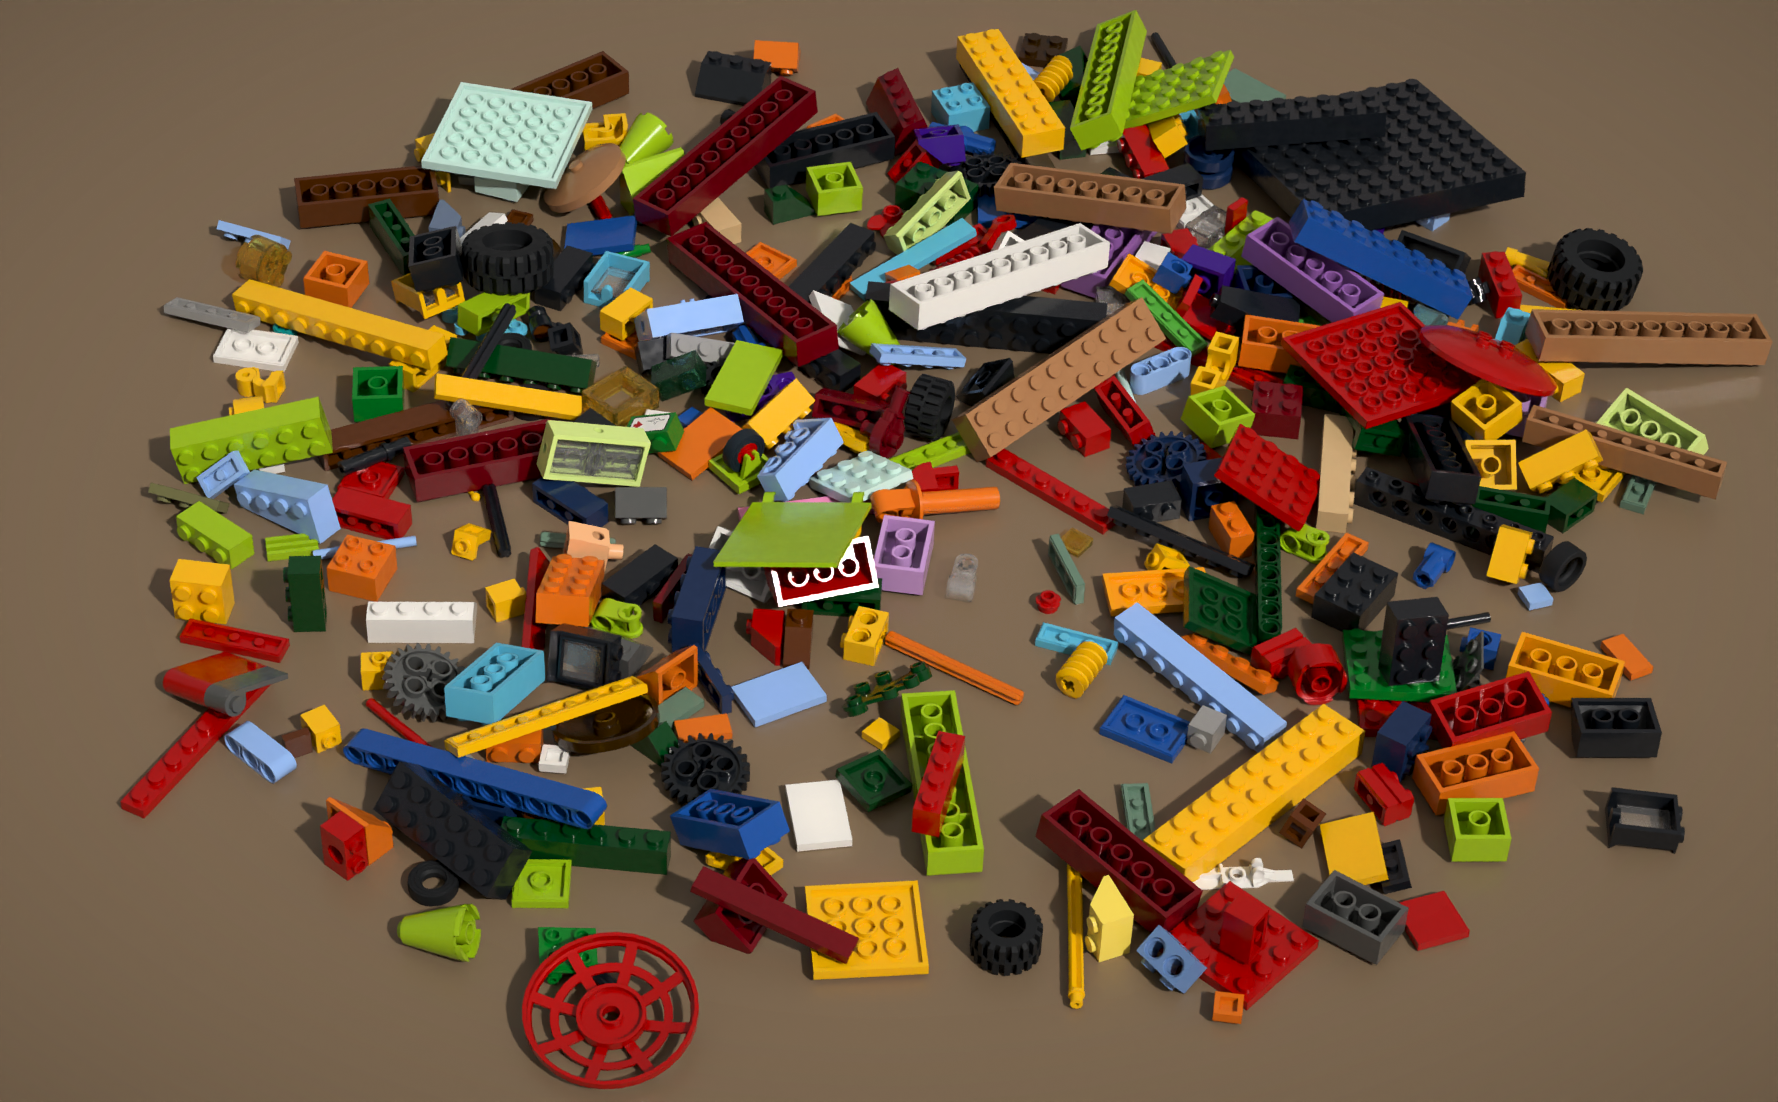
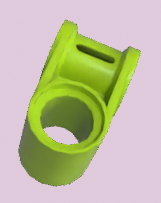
M1306 524L1299 532L1289 527L1280 536V546L1287 553L1306 559L1310 563L1319 564L1328 554L1326 545L1329 543L1330 536L1327 532Z
M605 598L600 602L591 619L593 627L629 639L641 636L644 630L643 624L640 622L642 610L638 605L616 601L611 598Z

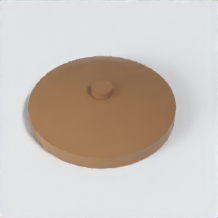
M614 143L600 144L580 153L568 162L557 189H545L544 201L556 213L573 211L588 204L606 191L621 174L626 162L625 154Z

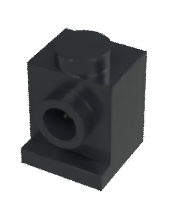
M570 322L547 329L552 352L555 351L556 354L559 353L560 355L572 357L584 356L580 334Z

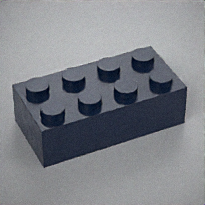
M696 546L693 555L687 558V573H682L681 590L676 591L674 609H670L668 614V624L672 627L669 630L668 643L672 644V653L697 642L703 651L707 649L726 591V567H714L713 561L721 550Z

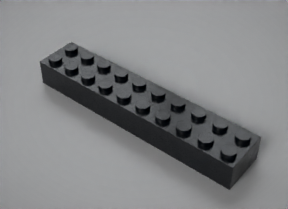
M868 281L865 302L872 299L876 303L897 340L1046 354L1053 353L1104 319L1107 315L1108 304L1023 296L1005 301L1002 304L987 307L984 310L966 314L963 317L948 320L945 323L927 327L924 330H917L889 310L890 284L892 283Z

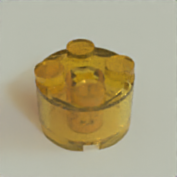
M261 235L251 236L252 240L249 243L244 242L236 258V268L240 270L238 276L246 281L251 279L280 287L284 282V274L292 259V253L283 244Z

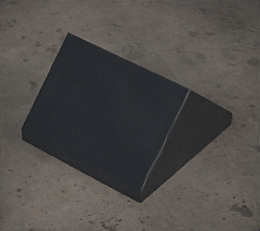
M1010 358L983 363L956 396L957 399L972 407L1014 379L1013 361Z

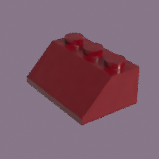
M742 858L732 862L723 874L782 903L788 895L755 858L749 860ZM706 900L693 921L711 941L746 954L753 952L767 927L709 900Z

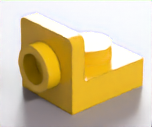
M470 523L455 529L451 553L469 560L476 559L478 546L490 540L491 530Z
M1157 543L1144 562L1148 571L1162 570L1163 568L1182 569L1190 566L1181 551Z

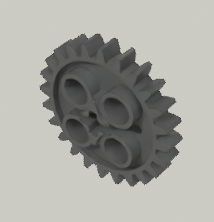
M416 643L414 649L409 644L406 645L404 651L398 648L396 654H391L386 663L382 680L385 681L383 689L389 690L386 697L395 698L393 706H403L401 713L409 710L411 711L412 719L419 714L423 722L427 716H430L431 720L436 722L438 715L442 720L447 718L444 687L465 670V667H457L459 659L450 660L449 651L443 655L440 653L441 647L439 646L435 651L431 650L429 643L425 649H422L419 643Z

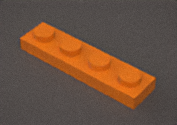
M1346 532L1298 586L1295 596L1313 604L1314 595L1353 552L1363 556L1368 550L1369 542Z
M1193 633L1181 636V638L1236 680L1263 695L1276 692L1279 682L1271 678L1272 675L1269 672L1255 669L1250 666L1248 660L1234 657L1228 653L1229 650L1221 645H1213L1203 635Z

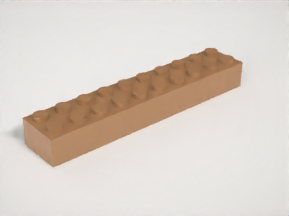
M1142 297L1126 303L952 419L976 462L991 458L1164 341L1166 337Z
M1532 309L1525 331L1538 361L1754 366L1765 365L1772 345V340L1757 314Z

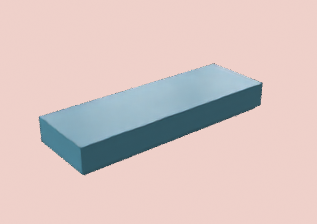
M1043 622L1035 639V646L1071 655L1080 643L1090 641L1097 643L1105 650L1108 657L1106 664L1111 665L1118 649V641Z

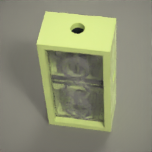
M547 420L538 455L537 467L543 479L640 487L651 442L643 428Z

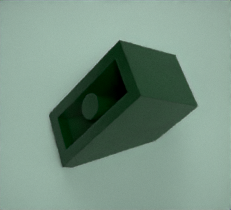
M787 185L775 186L764 190V212L773 225L815 215V209L808 199Z

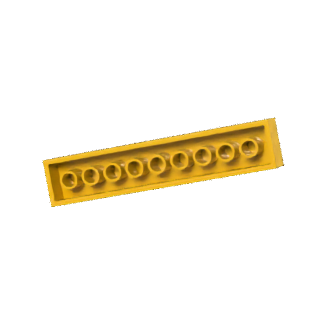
M1322 704L1143 839V842L1190 881L1198 880L1202 873H1209L1297 805L1303 798H1306L1359 757L1363 750L1365 730L1327 705Z

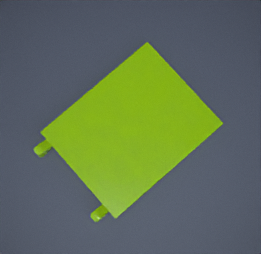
M765 492L762 502H752L713 561L714 567L837 568L872 505L871 503L863 502L864 492H854L851 503L774 502L775 492Z

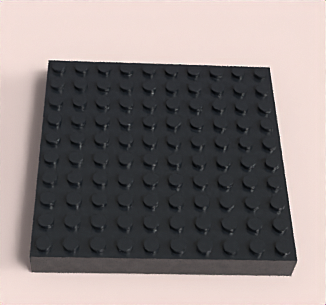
M1408 79L1406 82L1388 83L1386 86L1377 88L1369 87L1358 92H1347L1350 94H1360L1364 91L1377 92L1387 112L1385 137L1234 149L1233 162L1291 218L1303 199L1309 202L1313 200L1321 204L1323 209L1330 212L1332 210L1339 212L1346 220L1351 222L1352 220L1358 221L1369 231L1524 197L1526 172L1417 79Z

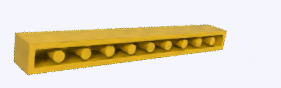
M251 279L232 294L236 311L259 316L262 322L273 325L276 323L283 328L428 370H432L448 355L444 334Z

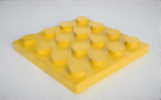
M918 880L805 886L806 912L808 915L859 938L847 964L810 948L813 980L929 974Z

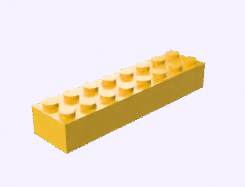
M999 29L957 36L956 59L971 82L975 84L989 104L990 111L1021 158L1064 150L1065 126Z

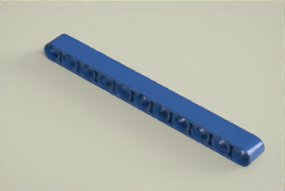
M360 729L343 748L346 758L354 764L393 774L399 761L418 764L456 793L583 829H590L607 808L604 798L598 793L466 756L458 758L445 750L369 729Z

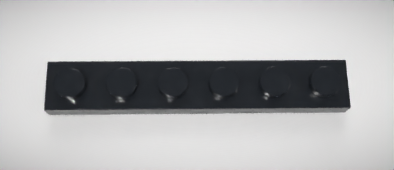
M1110 506L1107 516L1113 518L1112 522L1124 528H1127V525L1136 528L1135 532L1148 538L1150 535L1160 538L1159 543L1171 548L1173 545L1183 548L1181 552L1191 557H1196V555L1206 558L1205 563L1218 568L1220 565L1229 568L1228 572L1237 577L1242 578L1243 575L1252 574L1255 566L1253 563L1120 506Z

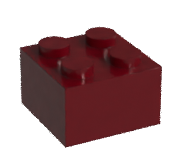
M1254 381L1251 411L1255 414L1251 429L1259 436L1298 439L1302 413L1303 386Z

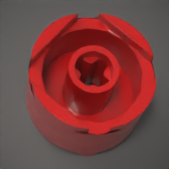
M1315 643L1306 646L1301 645L1293 650V655L1287 665V673L1297 695L1304 702L1310 705L1326 704L1333 700L1332 697L1338 692L1341 694L1347 685V674L1332 645Z

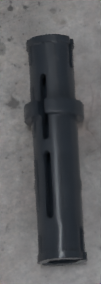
M407 436L387 444L383 442L379 444V447L339 461L337 463L339 466L338 470L345 477L379 462H389L393 460V457L403 454V447L412 446Z

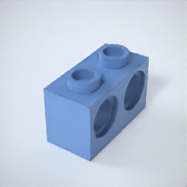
M1160 925L1154 929L1136 950L1143 957L1141 963L1152 973L1157 970L1162 975L1159 980L1171 991L1177 988L1185 994L1207 969L1184 945ZM1164 948L1162 955L1157 957L1158 951ZM1183 965L1182 971L1175 975L1177 968Z

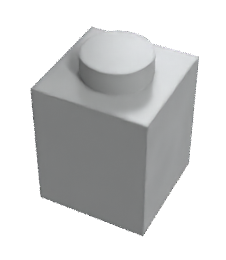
M1202 705L1188 725L1186 744L1211 754L1225 734L1227 715Z

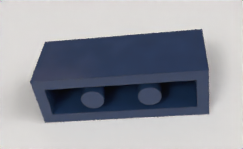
M541 477L532 483L533 502L567 525L569 521L603 527L609 523L608 503L574 481L549 480Z

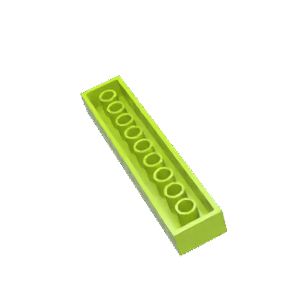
M1137 10L1099 23L1096 26L1070 130L1081 151L1088 148L1094 149L1107 141H1116L1123 135L1147 30Z

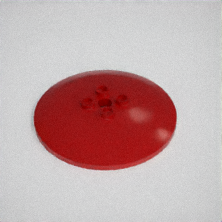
M1426 325L1419 332V339L1427 348L1444 360L1472 375L1504 388L1529 395L1545 397L1552 396L1555 393L1557 384L1548 372L1530 357L1515 349V345L1508 341H1499L1484 331L1476 332L1449 325Z

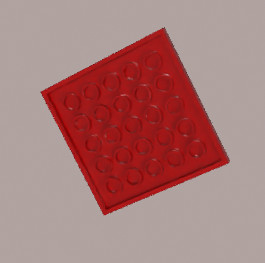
M1401 302L1284 337L1281 346L1364 429L1449 403L1481 380V378L1456 367L1427 348L1419 339V332L1426 325Z

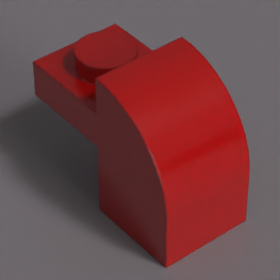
M930 461L918 465L912 471V480L918 482L922 492L958 489L959 469L957 465L933 468Z

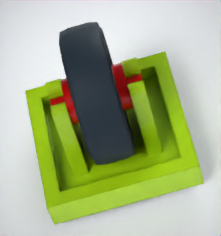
M746 428L738 431L727 441L723 454L708 460L709 469L738 494L761 484L757 475L769 459L763 454L765 448L764 439L753 429Z

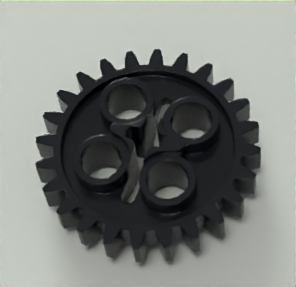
M984 151L982 155L974 153L973 157L965 155L966 161L960 162V165L950 167V172L960 171L964 179L978 184L979 197H982L983 194L991 197L992 193H994V186L1010 163L1022 164V162H1017V158H1011L1010 154L1003 156L1002 152L995 155L994 151L990 154H986Z
M699 733L698 740H694L689 735L688 743L678 740V748L671 746L670 754L664 755V763H661V781L664 782V790L669 791L670 799L677 797L678 805L683 804L685 801L688 804L709 789L742 794V791L747 790V782H750V763L747 762V754H741V746L733 748V740L724 743V736L722 735L717 740L713 739V733L709 734L708 739H704L703 735Z

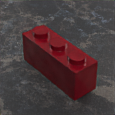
M822 388L815 393L816 401L813 405L812 417L832 418L833 422L860 428L864 420H869L876 424L883 413L882 408L888 407L890 402Z

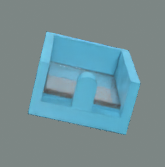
M606 251L584 280V303L603 308L630 287L640 292L644 285L650 281V262Z

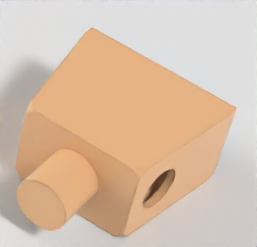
M569 521L563 554H569L572 558L594 556L598 560H605V572L608 559L622 560L623 544H610L609 530L606 528Z

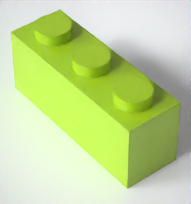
M483 292L458 304L457 325L476 336H480L488 332L506 303L513 304L516 307V314L513 319L528 313L530 309V293L498 295L496 293L488 294Z
M196 502L176 516L177 533L181 539L190 542L201 552L207 553L218 563L230 565L231 570L254 555L252 534L202 502Z

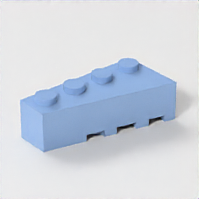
M832 418L795 420L793 432L788 431L784 436L786 442L777 446L775 449L777 455L769 458L757 475L765 492H775L774 501L786 502L791 500L795 496V492L801 486L807 484L809 478L819 471L826 460L837 453V449L844 443Z
M259 470L251 471L234 484L237 500L241 507L298 534L304 533L309 536V539H315L320 544L341 529L327 484Z

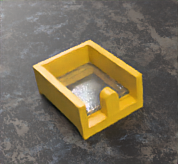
M411 273L391 281L396 303L402 302L419 311L424 319L456 307L465 301L461 282L454 286L444 285L436 287L429 292H416Z

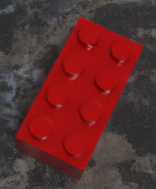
M1529 671L1430 700L1428 713L1432 714L1430 726H1432V730L1442 749L1513 731L1521 740L1547 732L1552 716L1551 709Z

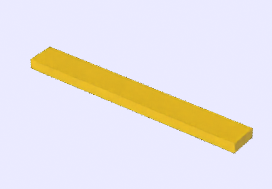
M630 676L444 740L445 749L459 758L648 693L647 684L634 676Z

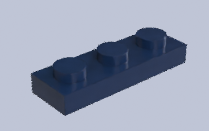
M698 642L688 645L698 647V680L721 714L731 713L732 700H734L731 686L725 684L721 671L713 666L709 653L703 651Z

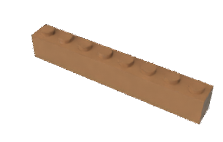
M1533 405L1527 417L1522 442L1547 449L1575 434L1588 430L1592 434L1603 458V461L1598 463L1599 465L1716 500L1727 465L1725 461L1537 405Z

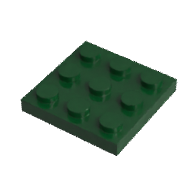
M1189 566L1184 572L1183 627L1251 656L1252 647L1257 645L1256 594Z

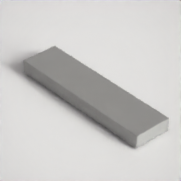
M178 297L164 305V313L242 332L248 333L260 326L259 316Z

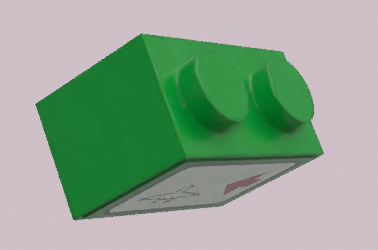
M676 412L632 416L627 427L644 429L651 442L648 453L676 451L684 433Z

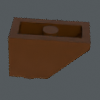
M787 608L783 668L803 662L806 668L810 669L814 610Z

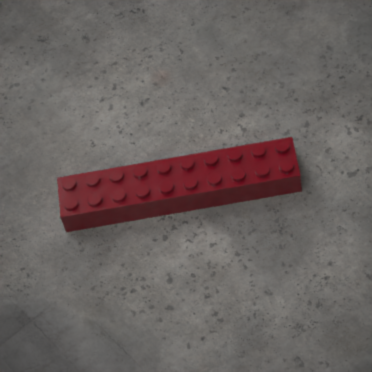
M779 76L633 198L636 220L664 234L673 236L818 113L816 91L783 76Z
M707 222L666 238L668 259L673 266L713 298L738 294L744 323L774 348L783 350V355L798 367L839 349L837 325Z

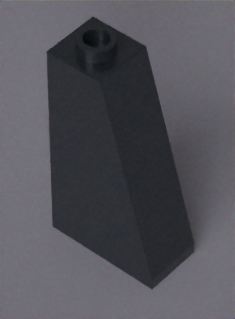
M1222 285L1217 293L1212 294L1208 305L1211 307V318L1243 331L1245 315L1299 322L1301 301Z

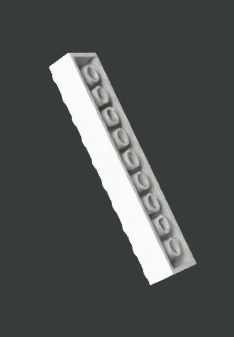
M1081 223L892 283L890 284L889 310L915 329L924 330L927 327L945 323L948 320L963 317L966 314L984 310L987 307L1002 304L1005 301L1020 298L1023 295L1038 292L1044 288L1056 286L1108 268L1110 242Z

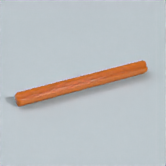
M889 631L885 636V644L919 661H924L934 668L1014 705H1019L1024 698L1022 690L899 633Z

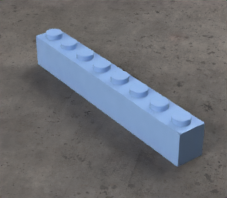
M1138 602L1114 618L1113 635L1120 643H1124L1137 657L1142 658L1151 665L1154 671L1161 673L1174 687L1179 688L1188 695L1192 702L1199 704L1201 707L1204 705L1226 714V728L1228 731L1236 734L1249 748L1259 753L1286 732L1287 722Z

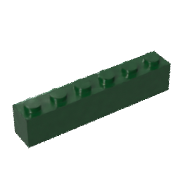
M450 337L445 366L453 368L452 373L462 375L481 342ZM497 345L478 377L490 379L491 375L500 376V381L514 383L515 378L523 380V384L546 383V388L561 390V386L570 387V392L584 394L585 390L592 391L597 362L591 359Z
M503 817L501 827L533 851L529 859L572 860V866L661 875H667L671 858V831L595 824L590 829H583L552 820Z

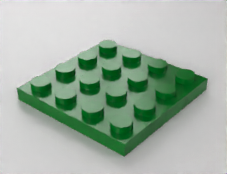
M1343 630L1342 643L1349 698L1430 702V700L1457 693L1448 635L1445 637L1439 681L1388 686L1378 669L1383 630Z

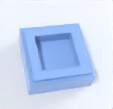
M1542 582L1518 588L1517 594L1529 611L1552 606L1553 597Z

